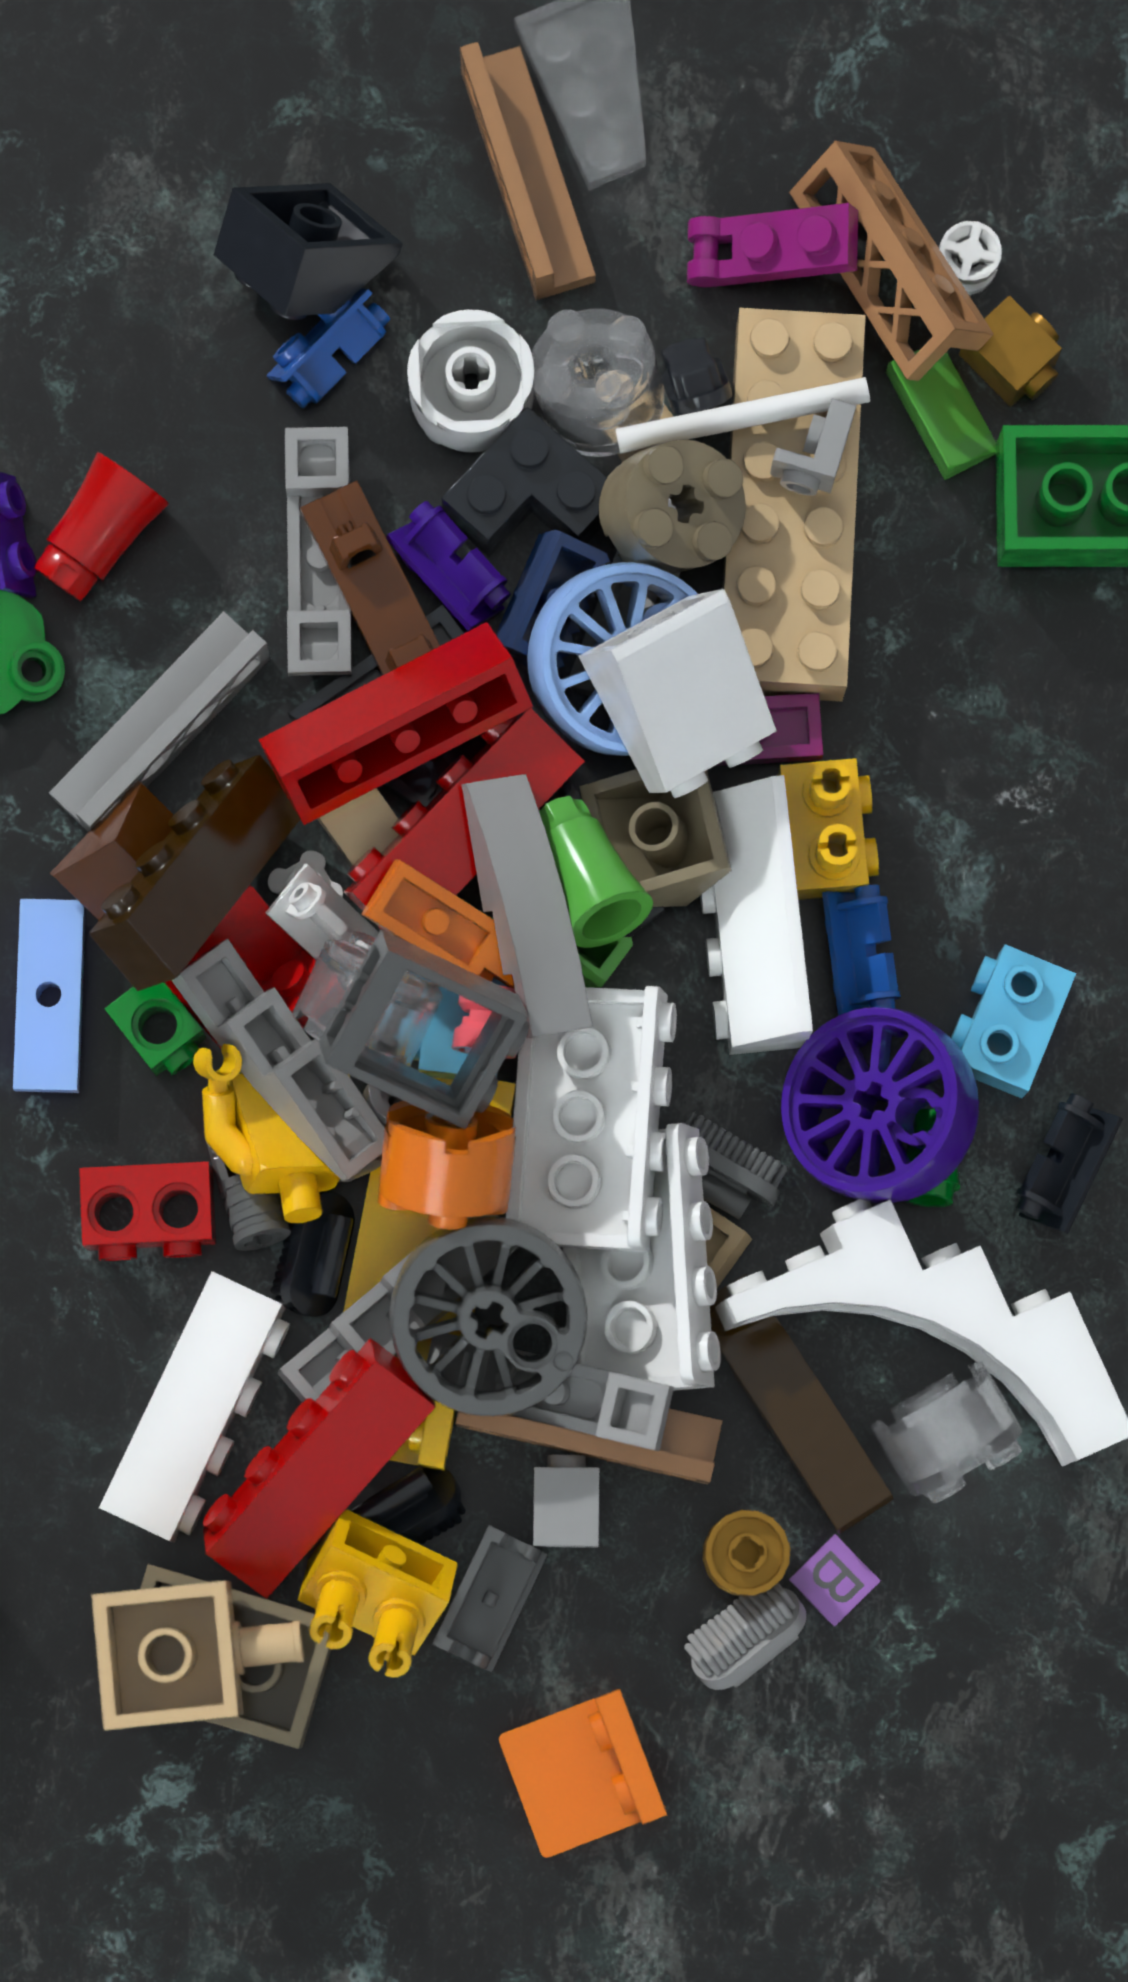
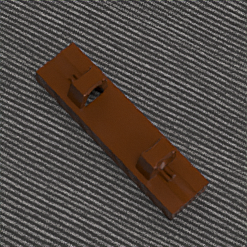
M356 480L329 495L300 507L301 514L349 610H351V614L382 676L439 647L440 644L358 481ZM364 550H372L376 553L375 556L348 568L350 559L357 553Z

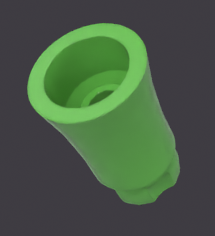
M565 796L546 803L539 813L547 833L563 888L576 946L583 948L599 947L626 936L648 917L653 907L652 897L631 874L612 846L600 822L592 817L588 807L581 799L578 800L573 799L571 796Z

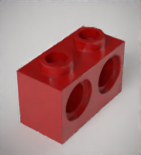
M209 1161L79 1168L82 1246L88 1251L98 1250L99 1261L137 1259V1248L163 1247V1257L165 1258L197 1257L202 1255L201 1245L216 1244L213 1167ZM185 1194L192 1196L198 1204V1213L195 1220L183 1228H174L167 1225L163 1216L166 1203L176 1195ZM113 1198H125L133 1206L131 1222L127 1227L119 1231L104 1229L99 1219L102 1206Z

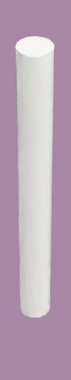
M866 377L616 428L615 431L620 454L654 447L674 440H690L828 411L832 398L853 405L869 403L870 394Z

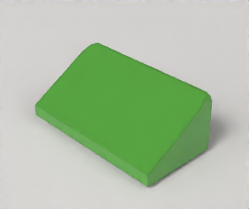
M947 352L919 381L907 380L895 360L888 363L886 374L944 480L996 455V441Z

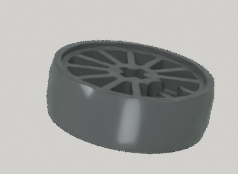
M484 1216L468 1218L467 1226L464 1228L439 1229L428 1236L414 1249L403 1264L396 1278L390 1301V1328L393 1345L398 1359L410 1379L421 1391L439 1404L454 1411L475 1416L491 1417L512 1414L530 1408L547 1398L560 1387L575 1367L582 1352L587 1332L588 1314L584 1290L579 1276L567 1255L553 1240L536 1228L523 1222L503 1217ZM484 1240L501 1241L492 1279L486 1283L482 1278L473 1243ZM518 1245L536 1254V1257L508 1286H501L510 1247ZM456 1247H464L474 1286L468 1288L438 1258ZM542 1267L551 1268L560 1282V1286L556 1289L521 1299L514 1298ZM433 1269L461 1296V1299L456 1301L419 1292L415 1289L423 1274L427 1270ZM492 1301L499 1303L500 1317L505 1321L501 1327L490 1324L485 1332L478 1330L477 1316L472 1310L476 1306L487 1309ZM563 1301L566 1304V1322L563 1326H558L549 1314L534 1308ZM415 1304L457 1314L455 1318L417 1329L410 1327V1308ZM527 1324L543 1326L550 1333V1344L547 1350L541 1355H520L513 1347V1338L518 1329ZM459 1330L461 1334L431 1364L424 1360L416 1347L417 1343L421 1340ZM470 1343L474 1346L466 1382L463 1386H458L440 1376V1372ZM484 1350H493L503 1383L501 1390L478 1391L475 1389ZM506 1358L523 1371L538 1373L530 1379L515 1385L512 1382Z

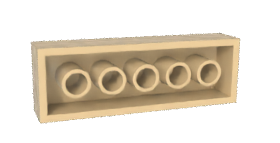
M739 308L736 326L732 404L862 378L866 315ZM861 404L856 406L831 493L818 490L817 494L813 496L795 493L780 485V478L770 475L776 448L814 458V454L803 452L814 414L733 430L730 434L729 459L740 467L743 475L742 486L745 494L746 511L740 535L732 546L731 551L724 557L722 589L725 590L732 605L764 696L819 693V700L842 702L847 688ZM828 411L816 413L815 415L826 418Z

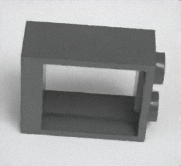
M381 929L320 1038L319 1044L325 1064L466 1129L475 1111L483 1113L491 1103L498 1085V1079L495 1075L506 1056L512 1058L520 1051L528 1035L529 1022L526 1021L528 1015L518 994ZM407 970L492 1011L451 1086L365 1046Z

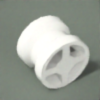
M964 221L955 224L945 233L939 246L940 251L969 295L982 292L992 283L1001 261L1002 246L997 234L989 226L977 221ZM957 257H958L959 260L962 262V267H961V265L958 263Z

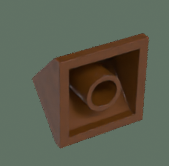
M137 781L50 874L99 921L105 914L101 906L106 898L122 885L130 883L139 870L135 867V863L139 857L150 847L163 841L172 829L168 822L173 814L140 781Z

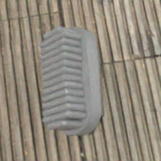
M779 1583L770 1590L754 1596L740 1595L739 1599L733 1601V1605H729L727 1610L721 1611V1615H715L714 1620L709 1619L707 1624L701 1625V1629H696L694 1634L688 1635L687 1639L690 1643H686L684 1648L692 1658L693 1671L708 1688L715 1690L727 1689L732 1686L737 1688L799 1639L798 1634L806 1622V1610L796 1594L789 1589L782 1588Z

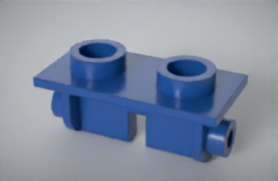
M360 289L335 313L317 314L321 321L305 337L299 332L289 338L274 354L273 359L278 364L266 376L270 380L286 382L289 379L293 384L286 392L300 407L304 408L310 401L317 404L347 373L331 355L339 348L352 363H357L386 334L384 326L390 321V317L374 302L366 308L363 303L373 293L369 289Z
M879 885L856 887L854 892H822L825 929L828 935L834 980L833 990L836 997L838 1016L862 1008L884 1007L896 1009L895 1000L900 999L901 995L900 991H898L893 953L877 955L875 945L891 941L887 896H881Z

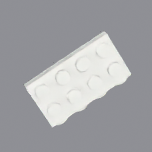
M646 986L645 990L585 987L593 1027L526 1038L518 1052L513 1127H516V1142L510 1200L506 1218L523 1222L547 1235L559 1247L650 1252L651 1236H660L663 1221L662 1198L653 1196L655 1171H664L667 1161L666 1132H658L660 1106L668 1107L671 1100L672 1071L670 1067H663L664 1042H673L675 1039L677 1024L675 1003H667L668 995L660 986Z
M684 1123L668 1124L666 1129H658V1132H666L667 1161L664 1171H655L653 1197L662 1198L663 1221L660 1236H651L650 1252L563 1247V1252L567 1255L579 1276L587 1303V1332L577 1363L674 1386L673 1391L715 1387L714 1371L718 1370L720 1366L721 1351L718 1337L715 1332L711 1331L710 1305H714L716 1301L717 1285L712 1268L707 1266L706 1240L711 1239L713 1232L712 1213L708 1203L703 1201L702 1176L706 1175L709 1169L708 1148L704 1138L700 1136L698 1128Z

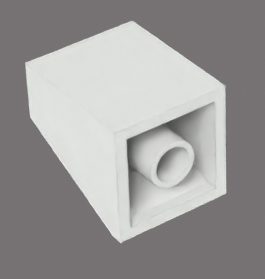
M724 589L688 596L578 656L649 793L671 791L674 798L683 796L708 782L704 771L725 760L728 767L731 768L761 753L763 748L759 741L776 732L736 616Z

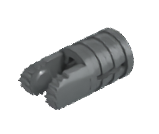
M206 1142L221 1198L224 1199L225 1211L229 1215L230 1229L234 1233L232 1240L235 1249L240 1251L257 1250L272 1246L286 1239L291 1234L288 1222L284 1220L279 1193H248L243 1187L239 1174L235 1175V1173L231 1172Z

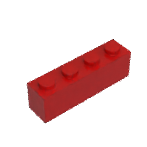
M486 622L258 740L281 788L302 823L306 825L532 708L533 704L513 658Z
M532 708L480 734L487 744L470 761L462 754L445 769L436 780L443 789L426 807L418 800L397 819L391 828L398 836L382 853L373 846L351 867L347 874L354 882L343 893L363 911L394 860L399 859L454 895H457L477 874L462 784L526 774L539 810L585 761Z
M372 1338L358 1352L350 1350L341 1357L329 1376V1381L331 1382L316 1400L308 1398L298 1406L288 1421L287 1430L289 1431L273 1449L270 1446L261 1449L247 1467L244 1483L231 1497L228 1494H223L219 1497L205 1515L203 1532L206 1555L266 1599L436 1407L435 1401L421 1391L410 1379L399 1359Z

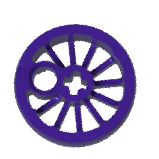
M884 1007L862 1008L831 1019L817 1029L798 1050L791 1062L783 1085L781 1099L782 1123L793 1153L806 1171L824 1186L853 1200L861 1199L874 1204H881L890 1199L892 1203L903 1202L917 1198L936 1188L956 1170L965 1157L977 1128L979 1116L978 1088L973 1071L965 1055L958 1045L940 1028L918 1015L904 1010ZM908 1036L889 1065L892 1037L903 1038ZM873 1039L869 1069L860 1048ZM924 1048L929 1049L934 1056V1061L906 1076ZM845 1056H847L855 1077L853 1080H849L836 1071L837 1064ZM828 1078L845 1089L843 1095H822ZM943 1078L944 1096L940 1097L924 1087ZM889 1100L885 1112L880 1110L873 1112L877 1101L887 1102ZM930 1105L936 1110L934 1126L928 1132L922 1130L921 1132L914 1133L913 1121L916 1114L923 1107ZM822 1109H843L842 1112L820 1124L818 1122ZM846 1130L831 1155L828 1156L829 1149L825 1141ZM883 1139L895 1165V1171L878 1176L881 1142ZM902 1142L923 1151L910 1162ZM862 1143L860 1173L854 1177L845 1168Z

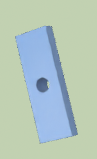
M20 899L13 1090L15 1092L79 1093L86 908L78 900ZM49 987L59 988L61 990V999L56 1005L45 1007L40 1004V996L45 989Z

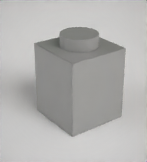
M547 1455V1467H534L533 1547H599V1468H586L585 1455Z

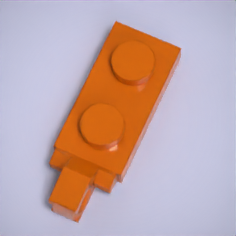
M395 859L361 915L392 935L488 981H492L495 978L508 987L515 989L513 975H503L494 920L403 861Z

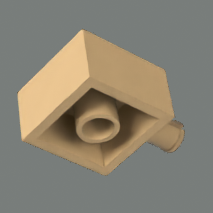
M230 1581L92 1595L104 1730L244 1715L240 1675L245 1673V1667L295 1661L297 1663L304 1662L300 1620L293 1621V1623L241 1627L240 1621H235Z

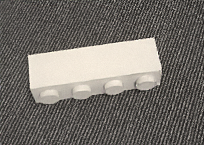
M213 1271L211 1272L100 1504V1509L174 1543L180 1531L189 1536L191 1535L206 1504L205 1499L197 1496L206 1475L209 1472L219 1476L234 1445L233 1440L225 1437L234 1416L237 1413L247 1417L262 1386L261 1381L253 1378L264 1354L274 1359L288 1332L290 1323L281 1319L286 1309L283 1304Z

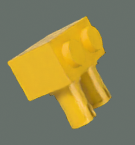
M856 758L780 765L777 776L784 775L798 900L823 898L822 892L826 891L854 892L856 887L869 885L868 876L879 875L876 839L864 838L862 814L872 813V792L869 775L858 776Z
M345 1509L322 1537L309 1558L298 1601L316 1610L309 1628L310 1637L320 1644L324 1633L327 1632L328 1638L325 1647L340 1649L350 1642L353 1633L352 1627H355L375 1638L368 1657L369 1664L374 1670L379 1672L384 1660H386V1676L399 1677L404 1675L410 1668L412 1662L411 1655L415 1656L449 1603L457 1562Z

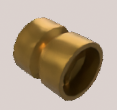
M740 1510L723 1517L709 1530L703 1543L702 1561L708 1577L719 1589L735 1596H754L770 1590L783 1578L790 1562V1545L785 1531L772 1517L759 1511Z

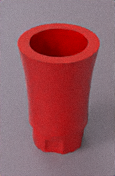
M97 452L81 487L61 520L46 539L50 544L44 549L45 551L38 559L34 569L65 592L81 601L88 594L92 586H95L98 581L97 577L101 580L105 579L125 550L169 503L125 468Z

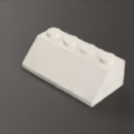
M784 775L713 792L732 871L702 893L700 901L702 914L714 913L716 938L706 939V956L709 977L721 976L723 1001L712 1002L716 1040L728 1039L729 1055L801 1048L804 1042L810 1038L813 1031Z

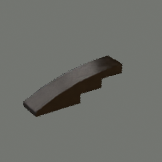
M747 1273L744 1274V1275H742L741 1277H739V1278L736 1279L735 1281L731 1282L730 1284H732V1283H734V1282H736V1281H738V1280H740V1279H742V1278H744V1277H747V1276H748ZM727 1286L717 1291L716 1301L714 1305H710L711 1331L715 1332L718 1337L721 1354L730 1366L734 1377L766 1422L771 1435L834 1528L841 1534L894 1500L893 1496L776 1316L725 1331L715 1309L717 1305L731 1297Z

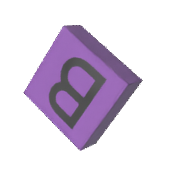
M836 1534L788 1579L833 1627L881 1581Z

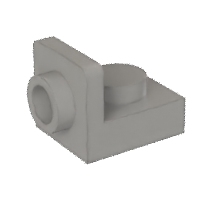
M832 398L826 418L814 414L803 452L814 454V458L776 448L770 475L780 478V485L795 493L809 496L816 495L818 490L831 493L857 405Z

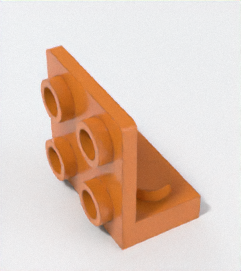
M620 1689L512 1729L499 1736V1743L540 1853L545 1858L639 1822L645 1824L667 1815Z

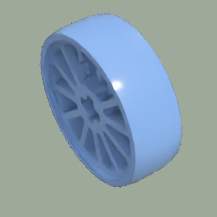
M621 562L595 567L574 576L559 587L545 603L535 621L527 655L528 674L532 691L538 705L553 726L572 742L593 752L614 756H630L611 718L607 731L601 730L589 722L592 714L602 703L596 689L578 711L571 705L565 695V689L590 678L586 670L560 679L557 670V652L581 655L680 600L698 593L679 577L666 570L635 562ZM613 583H623L625 586L632 588L626 626H624L611 589ZM647 590L659 596L660 601L658 604L644 608ZM592 592L597 594L609 627V632L579 607V602ZM568 617L596 640L593 647L560 640L561 630Z

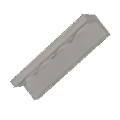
M223 611L49 792L51 798L89 832L137 781H140L147 788L271 659L267 642L254 630L248 634Z

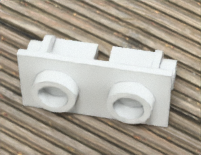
M308 864L302 866L265 912L347 990L379 933Z

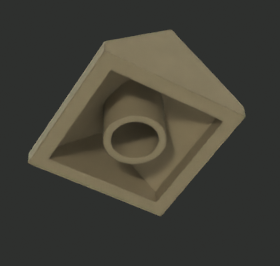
M637 769L579 786L582 800L588 807L592 817L600 822L612 846L631 874L652 897L653 907L687 906L732 871L707 770L704 772L708 782L677 798L673 797L671 791L649 793Z

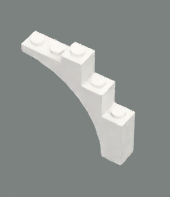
M859 1199L835 1210L832 1214L836 1223L820 1233L829 1255L825 1256L821 1246H817L786 1260L785 1263L789 1272L769 1281L766 1280L763 1271L744 1277L727 1286L731 1297L715 1307L725 1331L771 1316L813 1311L873 1315L920 1329L964 1352L1001 1381L1037 1422L1061 1466L1080 1460L1128 1438V1417L1071 1293L1068 1292L1051 1300L1047 1290L1043 1289L1012 1303L1011 1307L1016 1315L1012 1316L981 1246L961 1253L957 1243L944 1247L921 1258L926 1268L922 1270L891 1199L874 1207L871 1206L870 1202Z

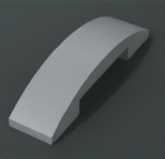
M348 427L285 428L288 547V676L352 674L351 610H349L300 510V507L350 484ZM352 558L349 561L348 568L352 567Z
M445 1333L432 1337L427 1363H433L458 1336ZM470 1343L467 1344L440 1372V1376L458 1386H463L466 1382L474 1346ZM515 1349L522 1356L537 1355L535 1353ZM484 1350L475 1389L478 1391L501 1390L503 1383L493 1350ZM506 1358L511 1379L515 1385L530 1379L538 1373L523 1371ZM576 1363L566 1380L551 1395L530 1408L508 1415L660 1451L674 1386Z

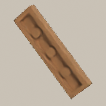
M478 42L460 47L461 74L536 300L594 283L596 275L520 46L486 57L482 56Z
M834 141L789 193L799 209L821 206L815 194L832 176L838 186L836 204L850 203L858 209V223H861L868 233L865 260H857V271L840 274L906 379L919 381L951 347L978 351L994 333L876 149ZM881 269L891 270L897 279L895 307H885L878 296ZM911 316L921 317L933 336L916 355L908 344Z
M669 1408L660 1451L600 1438L595 1435L508 1414L490 1417L458 1412L455 1424L457 1427L572 1454L585 1455L586 1457L708 1485L711 1482L715 1464L713 1461L722 1420Z

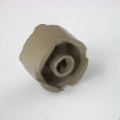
M674 440L644 449L628 457L608 475L599 501L601 527L605 536L610 537L614 546L619 551L617 555L624 562L648 564L672 574L708 565L725 557L731 551L742 530L746 511L742 472L734 461L726 459L716 449L698 441ZM669 498L671 499V505L675 506V508L668 507Z

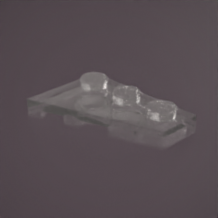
M556 0L515 17L514 27L588 190L646 167L645 140L630 0Z

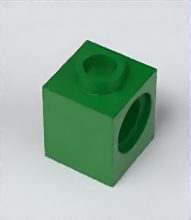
M165 983L137 991L133 986L104 1008L156 1077L166 1069L171 1075H175L189 1066L194 1060V1055L200 1049L197 1045L207 1038L198 1023ZM157 1013L170 1014L177 1021V1029L174 1036L162 1044L150 1043L143 1037L145 1022L149 1017Z

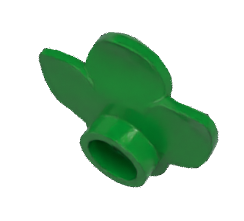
M0 590L1 715L8 712L21 700L39 702L48 699L59 690L65 676V665L61 654L52 644L45 641L44 622L41 614L21 596ZM33 660L41 666L42 678L40 681L30 682L24 678L21 671L24 661Z

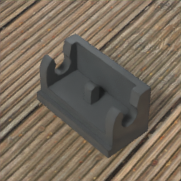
M489 1525L432 1645L492 1672L548 1554Z

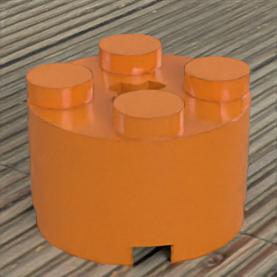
M406 1101L393 1104L388 1109L387 1122L384 1129L378 1203L392 1210H411L428 1214V1223L441 1229L464 1228L467 1226L468 1217L505 1214L508 1211L516 1142V1127H513L514 1119L505 1111L489 1105L483 1113L475 1111L466 1129H463Z

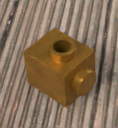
M1009 295L984 318L994 335L978 351L960 349L959 355L1011 407L1024 394L1031 400H1034L1056 379L1059 373L1053 367L1057 363L1062 348L1056 343L1059 340V336L1052 325L1038 313L1034 312L1029 315Z

